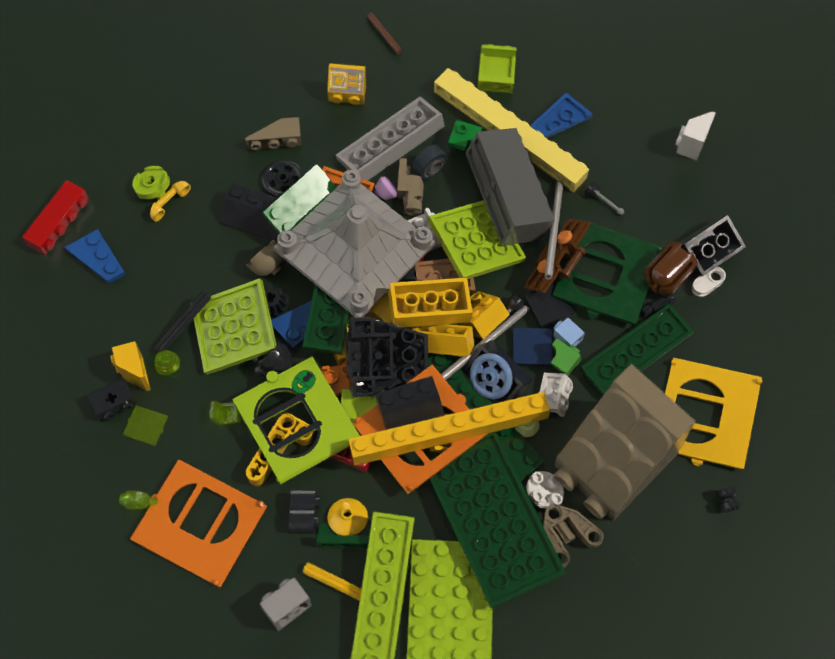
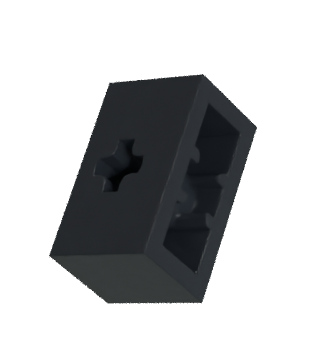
M124 378L88 395L101 422L114 418L116 414L122 411H129L137 404Z

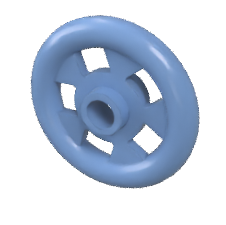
M486 353L477 357L470 369V379L474 389L481 396L487 399H499L505 396L511 388L512 372L508 363L501 356ZM487 361L489 367L484 369L482 363ZM497 364L502 368L501 372L495 368ZM478 373L482 374L483 381H479ZM500 379H502V380L504 381V384H503L502 387H500L499 385H497V384L499 383ZM486 385L493 387L492 392L486 390Z

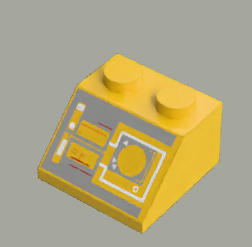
M329 64L328 101L364 105L366 91L365 67Z

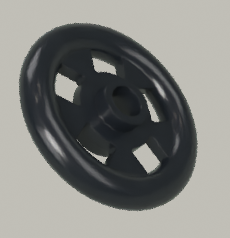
M278 160L265 168L261 179L262 186L269 195L279 198L284 193L281 188L288 186L290 188L294 184L292 183V177H298L299 180L304 175V172L293 161ZM285 167L291 168V172L284 171ZM275 169L279 171L275 176L271 174ZM272 181H274L277 185L274 188H272L269 184Z

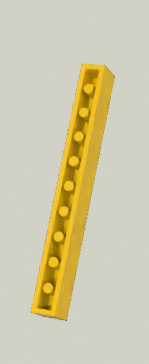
M545 392L351 438L349 439V445L354 466L549 418L550 408Z

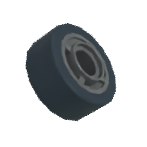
M437 145L428 146L416 156L412 169L418 176H421V179L428 180L443 169L447 162V155Z

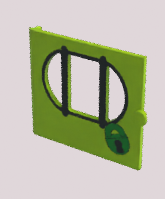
M313 357L306 359L279 375L275 371L268 372L266 375L267 381L232 399L280 484L350 446L349 439L360 436ZM277 392H291L297 395L259 417L257 416L261 403L268 396ZM303 402L314 423L272 445L261 423ZM318 430L315 443L306 452L293 456L278 452L298 439Z

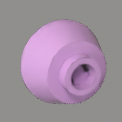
M380 177L375 185L376 190L374 193L380 200L384 199L385 201L395 198L397 190L387 177Z

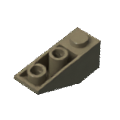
M299 117L279 119L246 137L247 149H276L278 147H296L301 145Z

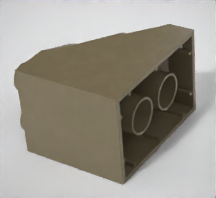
M631 364L612 383L556 457L555 467L558 470L554 473V477L568 491H572L575 487L582 491L588 497L583 503L595 517L602 519L607 515L614 521L678 455L695 420Z

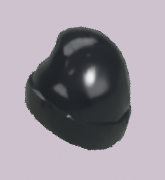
M282 343L277 345L270 353L256 361L257 366L254 372L257 375H264L266 377L270 371H275L279 375L290 369L293 364L289 348Z

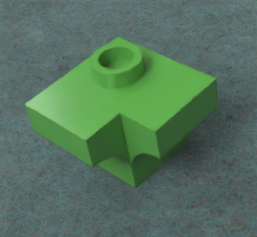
M556 339L552 344L556 350V356L552 360L551 365L561 373L569 376L581 361L580 350L573 345L567 346L559 339Z

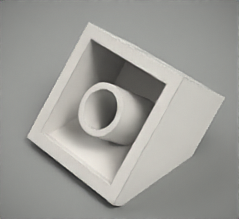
M715 112L692 118L688 121L687 126H682L676 145L679 146L676 153L697 160Z

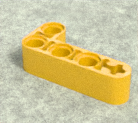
M283 414L268 434V438L271 443L276 438L284 440L310 425L291 414ZM286 422L292 423V426L289 428H284L283 424ZM313 432L295 442L303 446L310 445L314 439ZM286 447L280 449L278 452L283 454ZM260 448L246 470L247 478L253 486L262 485L272 471L268 461H262L264 454ZM259 472V474H260L259 476L255 475V476L253 477V475H252L253 473H254V474H257V473Z

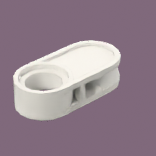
M716 267L706 275L696 278L691 287L693 294L698 297H704L718 288L725 280V271L720 267ZM717 273L721 279L718 281L713 280L711 274Z

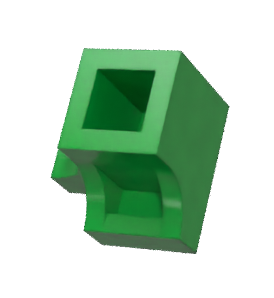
M456 120L448 146L467 151L476 133L482 131V127Z

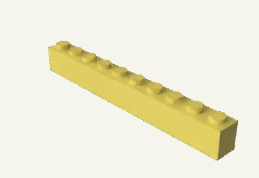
M447 68L434 81L435 93L486 130L517 128L530 161L555 180L563 181V185L573 193L587 178L589 169L584 163L574 159L569 152L560 149L555 142L549 141L541 132L535 131L527 122L521 121L513 112L507 111L499 102L492 100L485 92L475 88L471 82L461 78L457 72Z

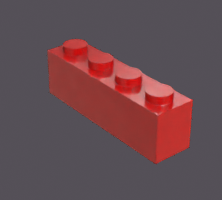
M66 180L23 235L27 246L43 255L51 251L57 239L65 233L70 222L76 219L80 209L86 206L89 198L85 190Z

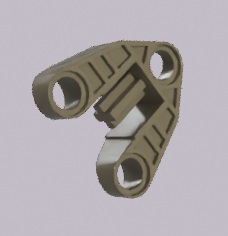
M552 504L545 511L543 527L556 553L565 556L566 562L562 564L565 568L569 563L570 556L554 529H556L565 544L570 543L576 537L565 523L567 521L577 538L590 548L600 546L604 535L598 527L578 511ZM555 509L559 512L560 517L558 519H551L548 512ZM590 533L599 535V541L596 543L591 542L588 539V535Z

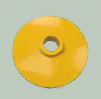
M344 498L338 500L330 507L327 516L328 524L332 531L338 535H357L365 528L368 521V513L365 506L358 500ZM349 512L351 516L345 517L344 513Z

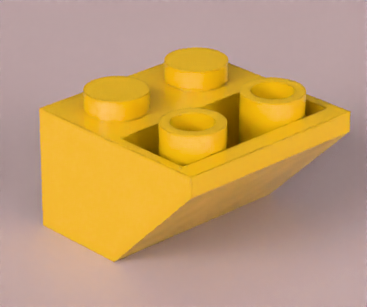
M478 291L470 297L473 312L470 322L459 324L462 326H472L473 336L485 339L510 314L499 297Z

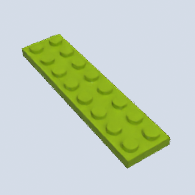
M373 512L351 659H394L414 524L413 517Z

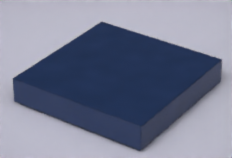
M513 328V361L519 366L552 367V329Z

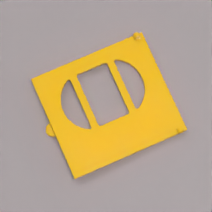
M673 358L665 392L672 401L675 402L677 395L723 405L719 428L696 423L692 427V430L713 434L716 437L701 444L685 441L678 455L692 458L691 462L695 466H701L703 461L744 470L762 377ZM692 380H704L714 384L722 392L724 398L681 389L680 387Z

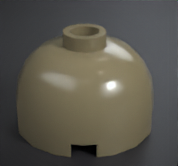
M272 240L246 266L256 275L267 276L272 273L274 276L282 269L280 264L283 261V257L274 251V246L277 243Z

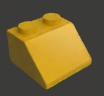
M136 342L112 347L113 355H110L117 374L121 373L124 380L145 391H150L143 357Z

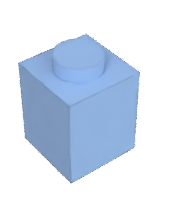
M567 318L565 321H559L555 325L553 338L555 340L559 339L567 346L573 345L576 347L583 340L585 332Z

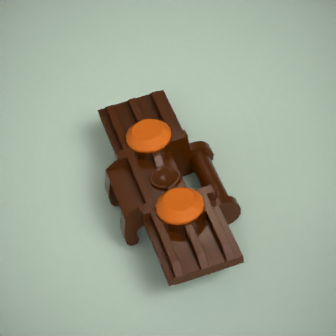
M570 218L566 221L557 235L552 279H545L548 242L536 260L537 266L526 281L525 289L546 293L557 276L560 279H569L571 277L570 273L580 258L586 254V250L577 245L591 225L590 222ZM563 257L571 258L565 269H562L559 264Z

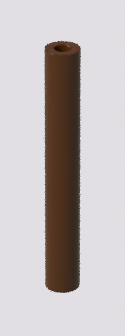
M373 13L367 16L368 20L397 55L400 54L402 49Z

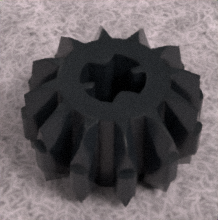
M265 285L264 289L270 316L274 314L277 317V312L283 313V307L287 306V296L281 288L276 289L272 285L271 289H268Z

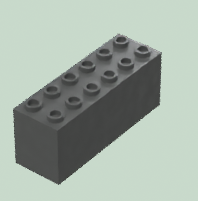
M517 128L477 132L466 151V156L501 245L542 240L555 221L554 214L549 208L547 198L544 196L541 183L537 179L534 166L530 162L528 152L525 150L522 137L519 135Z

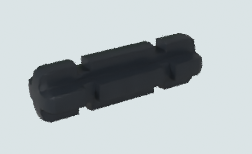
M673 294L665 296V298L662 297L651 302L650 305L642 306L641 313L644 317L650 316L651 313L658 312L668 304H675L676 298Z

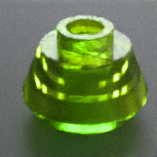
M163 350L156 355L153 365L159 374L171 375L178 370L180 359L175 352Z

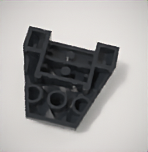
M371 317L350 318L348 332L346 333V367L351 396H374L380 391L394 388L395 385L403 382H409L427 369L428 334Z

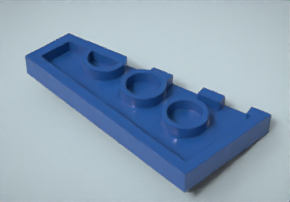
M312 301L271 320L273 329L292 350H295L304 342Z

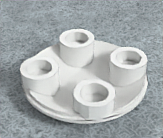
M546 471L535 472L527 481L528 496L538 507L547 509L549 505H560L562 503L564 489L552 473Z

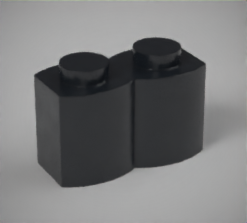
M291 490L290 533L314 534L315 528L319 527V516H315L316 508L320 507V496H316V491Z

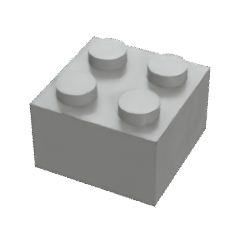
M295 578L283 581L277 591L266 594L260 603L264 613L278 631L312 606L308 595Z

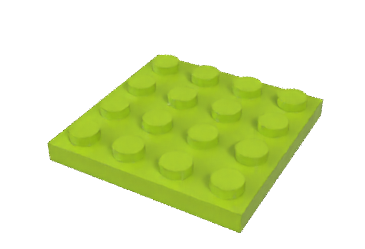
M484 200L430 215L427 219L459 278L470 279L524 262L526 259L519 244L501 245Z
M260 278L210 296L209 302L194 318L203 370L207 375L268 354L277 346L264 285Z

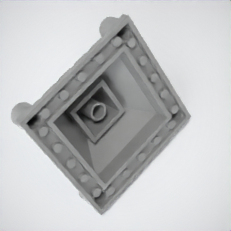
M347 170L342 175V183L324 201L310 212L292 231H282L278 235L274 251L354 317H364L388 293L390 283L398 282L435 245V241L432 240L433 234L429 228L419 227L416 229L400 214L391 209L371 191L367 190L360 183L361 176L357 171Z

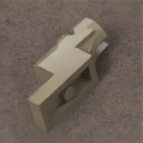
M400 158L397 199H403L404 213L406 215L417 217L422 214L424 184L421 176L410 175V166H407V159Z

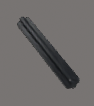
M202 291L154 346V349L163 354L209 302L211 297Z

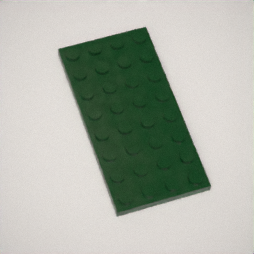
M496 431L488 433L475 445L429 478L490 609L566 575V571Z

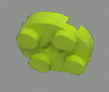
M149 166L144 169L145 172L141 175L138 173L134 177L132 186L140 199L162 198L170 184L167 172L160 166Z

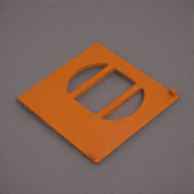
M433 364L406 383L432 376L442 407L451 410L453 413L470 410L465 405V396L457 395ZM377 405L360 418L356 417L353 425L362 436L386 430ZM487 434L450 442L452 446L432 461L428 459L422 450L414 451L424 463V466L408 464L398 455L381 460L409 494Z
M178 459L158 494H153L150 497L149 502L151 505L130 540L213 585L221 587L267 505L263 501H257ZM197 484L175 523H172L169 517L171 499L181 488ZM207 488L226 498L227 501L205 539L201 540L180 529V526L202 489ZM235 504L239 515L235 531L226 540L211 544L212 538L229 509Z

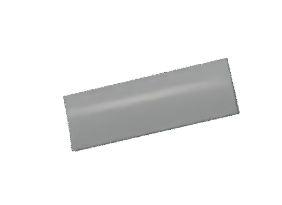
M419 97L336 154V158L347 170L357 171L361 179L368 181L445 127L442 114L423 98Z

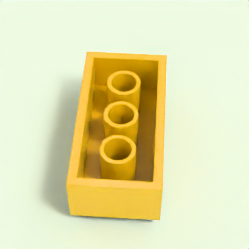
M467 278L395 282L389 285L388 297L391 320L394 325L417 327L470 322L473 312Z

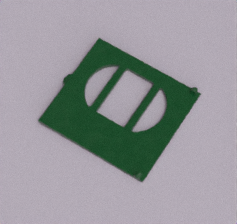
M590 223L591 225L577 246L586 250L585 255L623 267L617 286L574 272V267L569 279H558L552 297L588 309L587 314L591 318H596L600 313L636 325L649 288L643 276L644 270L663 249L660 246ZM592 243L609 244L622 254L624 260L591 250L585 246ZM566 258L563 269H565L571 258ZM573 279L613 293L604 297L586 295L575 286Z

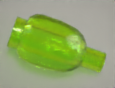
M129 490L121 493L119 502L120 505H124L128 509L141 510L149 505L156 506L158 499L149 497L147 493L142 491Z

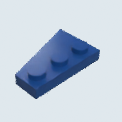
M565 93L530 127L535 131L541 132L545 138H549L592 118L593 114L569 94Z
M98 229L65 247L67 252L78 258L81 263L87 265L108 284L126 275Z

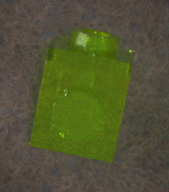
M211 401V408L209 410L210 420L219 425L240 423L241 414L234 402L221 404L217 401Z

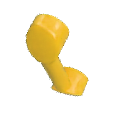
M185 181L173 184L171 189L162 198L153 203L150 217L155 222L159 221L165 214V210L161 207L176 193L184 197L190 191L191 185Z

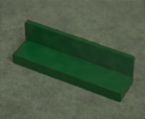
M320 523L317 546L318 548L368 549L372 524H366L365 528L357 535H338L332 531L328 523Z

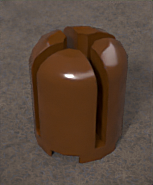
M670 242L644 270L643 276L648 283L647 285L660 295L669 296L675 293L698 265L692 252L688 254L681 248L682 244L678 242Z

